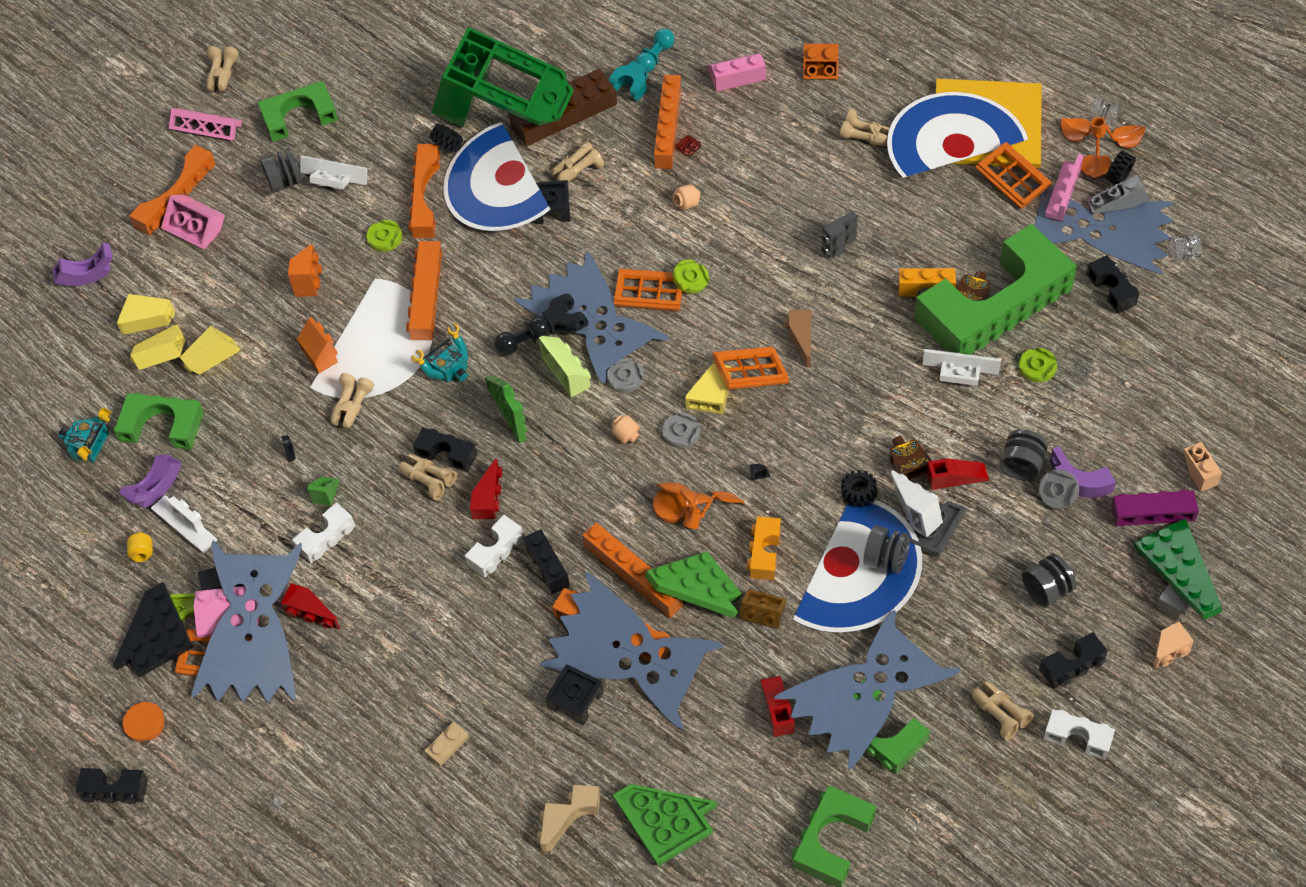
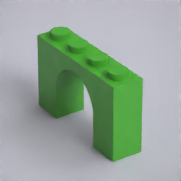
M324 81L258 102L272 142L289 137L284 117L291 109L305 106L315 110L322 126L338 121L335 107Z
M127 393L114 429L119 441L137 443L143 425L149 418L158 414H169L175 417L169 435L173 448L192 450L204 414L200 401Z
M875 690L872 694L873 698L880 701L881 691ZM855 693L853 695V698L859 700L861 698V695L859 693ZM913 718L893 737L879 738L875 736L865 752L870 757L877 758L886 770H891L897 774L929 740L930 730Z
M829 785L826 792H821L818 799L820 805L817 810L813 809L809 818L811 823L808 828L803 829L800 836L802 842L799 847L795 846L791 859H793V868L835 887H842L850 871V862L827 852L820 845L818 834L824 826L833 822H843L868 832L876 815L877 806Z

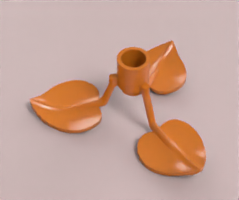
M1095 117L1091 122L1082 118H1062L1061 120L1062 133L1069 141L1080 142L1085 136H1090L1091 133L1096 138V156H1085L1081 166L1082 172L1093 178L1105 175L1109 167H1111V160L1108 156H1099V138H1102L1106 131L1113 141L1118 142L1120 147L1132 148L1141 142L1146 130L1145 126H1121L1116 128L1112 134L1109 125H1106V121L1102 117Z
M675 482L656 484V487H660L665 491L684 496V513L686 514L683 526L691 529H698L700 519L704 518L713 500L718 499L724 502L742 503L745 505V501L726 491H712V496L690 490L685 485ZM707 503L702 512H700L701 508L696 507L698 504Z

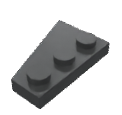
M947 501L940 507L943 523L927 538L914 531L919 541L910 538L909 542L920 546L921 551L940 557L966 513L965 507Z

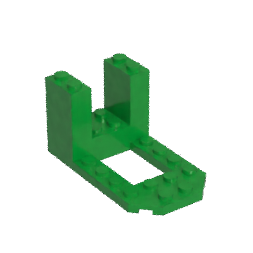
M468 27L441 78L431 113L463 127L476 97L539 126L561 119L574 90L568 84L567 76L563 70ZM494 59L540 80L530 101L486 82Z

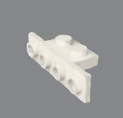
M307 156L300 157L301 173L311 175L310 183L317 186H329L340 190L349 182L367 185V168Z
M924 349L923 365L941 367L940 381L978 386L980 373L999 375L1001 359Z
M165 495L151 507L158 516L202 553L212 546V540L218 541L216 537L203 527L200 514L195 510L191 511L188 509L189 506L182 499L179 501L174 496L169 499Z

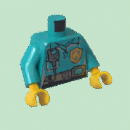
M455 323L453 326L456 332H451L450 328L447 327V333L453 336V339L448 338L426 356H424L421 350H416L415 352L419 359L413 354L411 355V361L419 363V367L429 378L444 380L445 382H450L457 378L462 382L468 377V373L465 371L468 368L467 360L469 358L467 346L461 335H458L459 327Z
M105 407L100 409L96 417L83 421L76 420L70 429H60L59 438L64 440L67 453L74 461L88 460L94 462L109 435L104 422H109L110 418L108 416L112 412Z

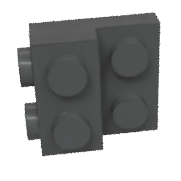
M854 211L823 226L821 250L829 259L841 255L845 251V244L851 243L856 239L858 216Z

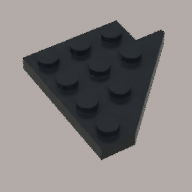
M164 582L145 591L113 663L117 670L132 663L136 674L141 677L194 648Z

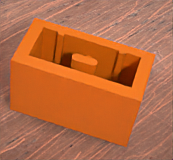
M804 43L803 79H838L839 44Z
M313 245L307 246L289 261L288 277L295 297L317 296V289H320L319 274H322V265L318 263L319 255L318 252H315Z
M312 317L308 318L297 341L302 352L317 372L321 373L338 363L336 358L338 353L332 345L334 342L328 333L325 335L319 321L316 323Z

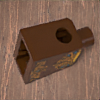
M977 271L975 276L964 275L956 289L970 300L983 301L988 299L990 282L985 280L986 274L984 272Z
M902 436L895 437L892 440L894 447L890 449L889 454L892 469L898 474L905 475L908 480L925 475L927 473L928 461H933L916 440L905 442Z

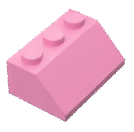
M760 53L707 65L716 92L766 80V65Z
M170 195L161 229L205 249L221 231L225 215L185 195Z
M234 587L233 592L237 596H242L246 592V587ZM223 589L195 591L194 613L198 638L212 636L220 619L230 608L231 604L225 596ZM249 599L245 603L246 610L250 612L255 611L258 607V603L254 599ZM235 614L231 617V624L233 626L242 625L243 617L240 614Z

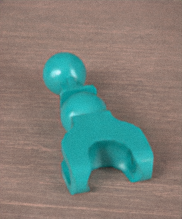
M667 28L657 30L653 37L654 44L650 49L644 47L642 53L636 56L635 62L632 61L628 65L615 69L609 78V82L616 91L622 86L630 85L631 98L636 101L642 98L647 91L646 79L648 78V73L653 71L655 65L659 63L658 54L662 50H668L674 45L675 36L671 30Z

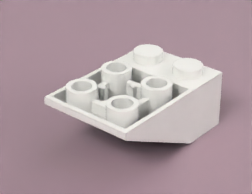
M892 470L891 475L896 495L911 527L927 538L943 523L938 497L932 492L925 491L918 483L909 481L905 475L898 474Z

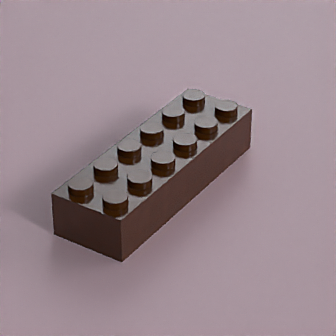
M600 69L568 82L574 91L559 121L537 126L508 112L510 125L526 147L617 105L616 90Z

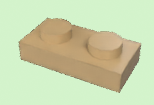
M453 722L425 750V754L441 767L469 738V734Z

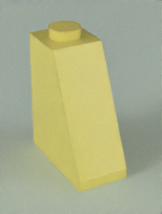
M128 294L117 325L121 334L167 326L171 318L175 316V308L169 299Z
M178 324L135 345L130 355L132 363L136 364L137 368L141 370L180 357L185 338Z
M210 326L180 358L184 362L183 366L190 373L193 371L200 375L236 354L241 349L232 337Z
M715 364L709 367L686 395V409L724 414L729 389L726 387Z

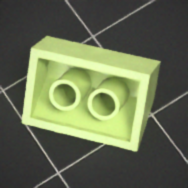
M539 337L542 360L572 398L590 388L591 375L586 368H582L579 358L572 355L569 345L567 343L564 344L560 338Z

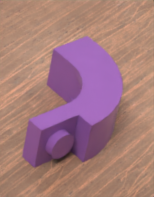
M102 243L97 252L87 260L70 261L60 258L52 269L54 283L65 286H81L96 282L105 277L110 272L109 263L113 257L110 244Z
M1060 446L1052 449L1050 457L1051 466L1054 470H1067L1074 475L1079 484L1078 496L1096 498L1114 492L1116 481L1107 467L1092 472L1080 471L1069 463Z
M168 454L157 455L148 475L136 485L121 487L119 494L125 497L126 501L137 503L143 508L154 504L172 486L182 462Z

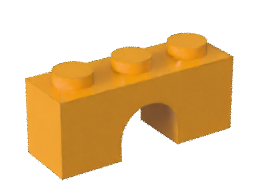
M899 268L898 295L899 297H917L919 290L931 288L945 278L956 288L955 268Z
M757 516L756 524H752L751 535L754 536V541H750L749 553H752V558L747 560V570H750V578L775 579L776 553H769L764 548L768 545L779 546L780 518Z

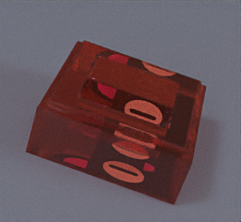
M689 134L676 144V148L689 157L701 147V142Z

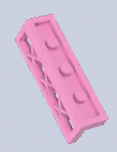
M171 108L169 129L235 140L236 127H241L242 120ZM176 116L181 117L184 121V124L180 127L175 126ZM194 119L200 124L196 130L189 124ZM210 122L216 127L213 132H209L205 127ZM225 125L231 126L230 136L225 135L221 130Z
M1078 154L1075 163L1064 161L1046 209L1045 217L1063 221L1081 171L1084 155Z

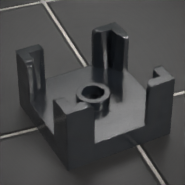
M568 180L536 182L551 209L545 214L561 213L562 222H570ZM543 215L534 220L535 224L544 223Z
M566 664L545 697L547 708L557 712V707L572 713L574 721L584 726L589 717L588 709L596 695L597 699H600L604 693L603 682Z

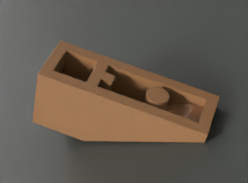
M789 310V317H785V328H789V337L806 367H810L812 310Z

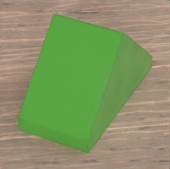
M320 476L307 486V490L312 503L331 506L339 479Z

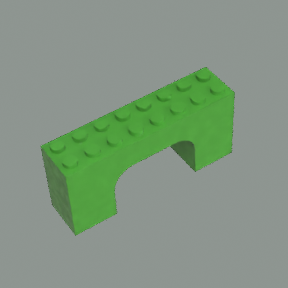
M1030 224L1003 241L1000 265L1017 281L987 300L973 301L963 296L945 278L916 297L914 319L947 352L972 355L978 349L982 350L992 340H997L1004 332L1011 331L1021 321H1026L1035 312H1040L1047 304L1054 303L1064 293H1069L1073 288L1077 265L1033 224Z

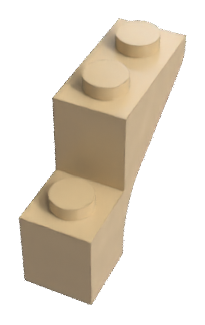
M574 785L573 792H569L568 804L545 803V810H541L540 823H543L542 831H538L537 844L541 845L542 852L551 851L571 823L578 817L590 814L598 815L601 796L599 786Z

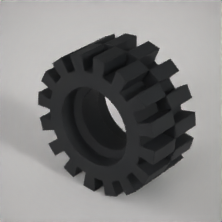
M439 123L435 124L429 135L431 141L435 142L436 145H440L441 148L451 152H457L463 142V138L458 132Z
M1123 150L1120 151L1111 163L1106 179L1116 185L1125 181L1135 165L1136 157Z
M858 470V473L851 471V475L847 473L841 483L843 500L848 502L850 506L853 503L856 508L858 504H860L861 508L864 507L865 503L867 506L870 505V501L874 502L875 497H877L875 477L873 478L871 473L868 475V471L865 470L864 473H861V470ZM858 485L867 488L862 492L852 490L853 487Z

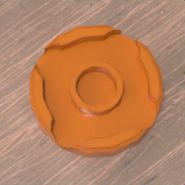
M661 489L653 499V510L656 516L667 523H678L684 520L686 514L684 513V496Z
M151 702L135 704L126 712L123 718L124 732L133 741H151L161 734L165 726L164 713L158 705Z

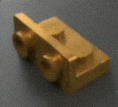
M748 589L741 603L739 618L779 628L787 599Z

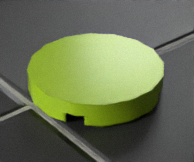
M381 220L377 224L375 222L368 228L366 233L369 246L380 252L391 251L398 247L403 237L401 228L392 220Z
M683 260L673 270V282L680 290L689 294H697L703 291L709 281L708 271L701 263H695L696 261Z
M1043 348L1028 349L1022 353L1019 359L1021 375L1032 382L1048 381L1056 373V358L1049 350Z

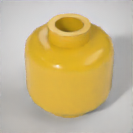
M142 532L129 536L127 539L128 557L135 562H145L153 555L152 538Z

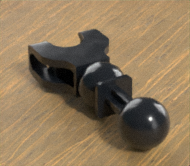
M566 293L552 299L549 308L542 312L543 317H533L529 323L524 321L525 329L515 334L510 332L498 334L494 340V347L499 354L508 356L517 350L519 343L529 338L533 343H536L535 339H539L541 336H548L550 332L552 335L556 333L573 334L586 326L587 318L582 312L567 313L573 308L574 299L570 294Z

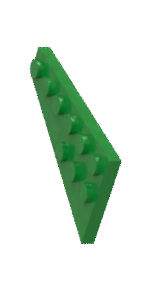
M1186 518L1134 541V548L1203 620L1222 612V605Z

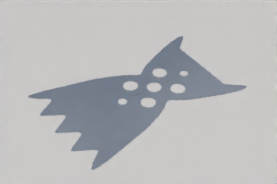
M1031 183L1035 189L1040 186V184ZM1048 188L1041 193L1035 227L1053 244L1083 238L1087 243L1110 256L1149 271L1163 274L1151 261L1168 256V254L1155 246V243L1171 239L1170 236L1157 227L1174 221L1160 211L1171 206L1174 202L1148 201L1134 208L1103 212L1104 220L1097 221L1093 218L1094 214L1091 208L1085 209L1082 205L1070 199L1067 208H1075L1077 214L1075 216H1068L1065 213L1063 221H1052L1051 218L1045 217V212L1053 190ZM1086 219L1089 222V226L1082 228L1078 225V221ZM1064 226H1071L1073 233L1069 235L1064 234L1062 228ZM1110 226H1115V227H1116V230H1115V231H1111V230L1109 229V227H1110ZM1097 230L1101 232L1102 236L1099 239H1093L1090 236V232Z
M588 252L585 255V266L566 263L567 277L549 274V288L531 285L532 300L514 298L515 302L543 317L542 312L549 308L552 299L566 293L570 294L574 299V306L567 313L582 312L589 321L587 327L575 333L586 335V345L591 362L599 380L603 384H605L606 370L651 339L670 340L668 336L654 328L626 317L616 316L611 291L594 259ZM585 305L587 309L580 310V306ZM604 306L608 309V312L605 315H598L596 313L597 308ZM598 321H604L607 326L603 330H598L595 324ZM617 323H622L625 329L621 332H616L613 327ZM597 336H604L606 341L604 344L597 345L594 339ZM620 340L622 345L617 346L615 342Z
M212 540L211 547L215 567L224 594L231 605L220 619L210 638L194 683L192 698L206 684H209L217 701L221 699L231 685L235 687L242 701H245L256 685L260 688L267 702L271 700L280 686L285 689L292 700H295V686L287 641L280 620L272 605L281 595L295 568L302 549V543H299L287 556L225 554L218 544ZM252 570H257V577H251L250 573ZM268 584L272 587L271 595L264 597L260 594L259 590L262 585ZM235 585H245L246 592L244 595L237 596L234 594L233 589ZM249 599L257 601L258 607L255 611L250 612L246 610L245 603ZM235 614H240L243 617L242 625L233 626L231 624V617ZM267 615L270 622L266 627L258 626L257 618L259 616ZM246 634L252 635L251 641L245 640Z
M585 572L591 592L571 594L580 613L560 617L569 632V636L550 638L549 641L559 657L541 662L540 665L562 671L567 664L600 679H628L635 677L642 690L663 715L675 726L684 729L677 711L704 654L708 651L722 648L724 645L715 641L692 638L667 637L657 640L653 639L646 625L626 603L597 578ZM635 633L643 636V643L640 646H634L631 643V637ZM616 640L620 642L618 648H614L612 645ZM662 647H668L671 650V656L666 660L661 659L658 655ZM643 652H648L651 655V662L647 665H642L639 662V655ZM624 657L629 658L632 663L628 670H622L619 667V661ZM676 669L678 671L677 676L672 677L670 671ZM650 671H656L659 675V680L655 684H650L646 679Z
M895 610L887 616L868 651L865 664L850 665L828 671L775 696V699L796 700L791 718L813 716L809 735L831 733L828 753L849 750L848 769L854 767L883 726L893 705L896 691L923 687L947 679L961 671L959 668H940L895 627ZM885 654L889 662L885 665H880L876 662V656ZM902 655L908 657V660L906 662H902L900 660V657ZM856 672H862L866 675V681L857 683L853 679V675ZM877 672H884L887 675V680L884 683H878L874 679V675ZM905 672L908 675L907 682H898L895 679L896 673ZM875 690L884 691L886 697L883 701H877L873 698L872 694ZM855 693H859L861 695V698L859 700L853 698V695Z

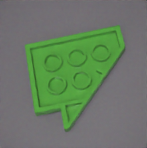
M492 374L485 377L489 393L518 442L526 441L525 432H527V428L524 424L523 407L519 400L516 401L514 399L515 394L510 384Z
M708 552L648 570L645 574L646 579L658 592L732 618L736 617L738 613L731 602L740 600L743 594Z
M630 784L613 794L614 800L658 867L713 834V829L703 815L717 807L716 801Z

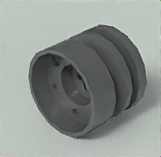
M289 148L284 149L285 158H283L280 151L277 152V161L274 160L271 154L260 158L263 171L273 193L284 189V180L290 186H293L292 177H294L297 184L302 183L298 163Z
M1018 429L1010 432L999 463L1001 470L1010 477L1019 480L1030 481L1039 477L1048 449L1046 439L1030 430Z
M874 525L865 547L864 566L879 569L884 561V571L889 572L892 568V573L899 575L909 553V534L903 532L900 536V532L895 530L891 538H889L888 528Z
M1052 553L1040 560L1039 564H1034L1022 571V581L1027 592L1041 607L1046 608L1059 600V596L1063 597L1076 589V579L1072 570L1057 554Z

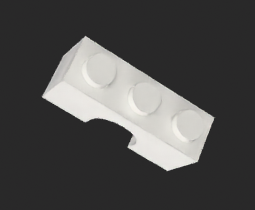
M335 503L322 514L325 525L328 526L325 531L314 533L306 528L292 539L295 547L302 543L300 554L310 563L321 558L325 551L335 546L344 535L349 534L355 527L353 517L338 503Z
M505 515L491 528L493 538L498 542L491 547H485L477 542L465 555L467 566L484 578L489 573H493L497 565L502 560H505L509 556L510 551L523 540L522 527Z
M1053 709L1043 740L1064 746L1069 736L1080 735L1087 743L1085 754L1106 760L1115 729L1104 723L1091 722L1085 717L1070 715L1064 710Z

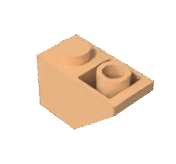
M1200 442L1185 448L1184 455L1189 474L1199 491L1202 492L1217 486L1222 472L1203 443Z
M1180 622L1161 631L1153 664L1155 668L1161 665L1165 667L1172 663L1175 658L1179 656L1184 657L1191 652L1194 640Z

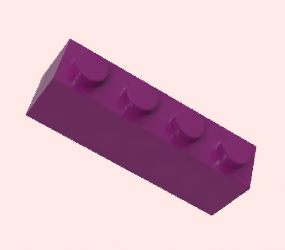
M1194 490L1160 491L1149 494L1142 492L1134 495L1120 494L1114 496L1111 505L1115 527L1176 523L1185 518L1187 522L1196 521L1199 512Z

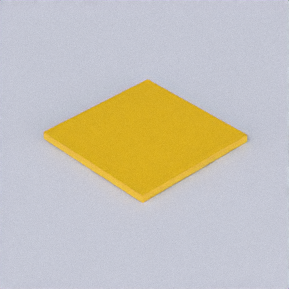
M936 79V93L963 92L975 94L990 99L1011 112L1023 126L1028 140L1010 146L1035 168L1041 167L1042 83ZM993 151L950 164L978 165L979 162ZM1005 153L997 157L1005 166H1009L1014 162ZM994 160L988 164V166H1000Z

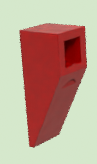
M949 458L928 461L926 474L931 490L989 481L985 463Z
M494 459L471 492L470 512L472 519H496V512L500 511V501L497 500V497L501 495L499 478H502L503 470L502 467H499L498 459Z
M293 583L290 584L281 601L286 615L303 618L309 623L316 622L328 629H340L334 614L309 588Z
M781 676L760 680L773 736L793 734L795 722L794 718H791L792 710L789 699H775L776 695L785 691Z

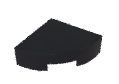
M288 435L281 436L288 461H295L296 457L290 437Z
M750 464V478L752 481L770 477L769 470L765 465Z

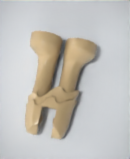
M214 46L207 49V57L212 62L206 81L208 91H215L216 82H218L219 91H225L231 78V67L239 56L237 49L226 47L223 53Z
M850 108L846 121L843 122L840 137L867 140L869 144L886 147L890 128L873 121L871 123L861 121L857 118V111Z
M586 141L581 144L580 148L570 157L567 155L550 173L554 178H557V181L568 180L569 182L589 165H594L599 169L605 164L595 148L593 149L592 145Z
M342 373L339 377V383L343 390L338 403L335 404L332 411L331 424L338 426L343 414H346L343 427L349 429L362 408L360 404L364 397L373 390L374 383L362 377L357 382L352 375ZM356 388V393L353 400L349 401L353 391Z
M410 453L406 459L411 465L401 462L398 466L403 475L411 480H417L428 487L429 496L436 501L443 496L445 491L444 485L451 487L457 478L455 470L435 466L432 461ZM428 473L436 476L438 479L429 476Z
M988 681L982 683V689L989 698L978 688L974 689L971 693L973 700L984 711L989 712L1001 724L1000 735L1005 741L1011 739L1019 727L1021 729L1025 728L1034 717L1030 710L1021 708L1010 701L1009 695ZM1004 707L1013 718L1007 715L1001 708Z

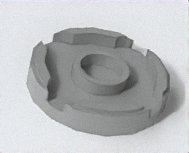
M628 358L621 359L606 372L607 383L613 390L620 393L633 392L644 381V371L640 363Z
M687 413L669 416L662 426L664 440L675 448H688L694 445L701 433L698 420Z
M1056 469L1042 477L1039 482V494L1043 499L1042 501L1049 507L1062 509L1069 507L1076 501L1079 495V484L1072 473L1067 470Z

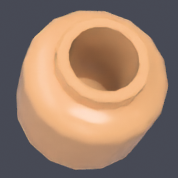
M693 185L681 186L673 194L675 206L682 210L693 208L699 203L700 192Z
M620 415L611 425L612 434L623 444L629 441L633 443L639 437V424L629 415Z

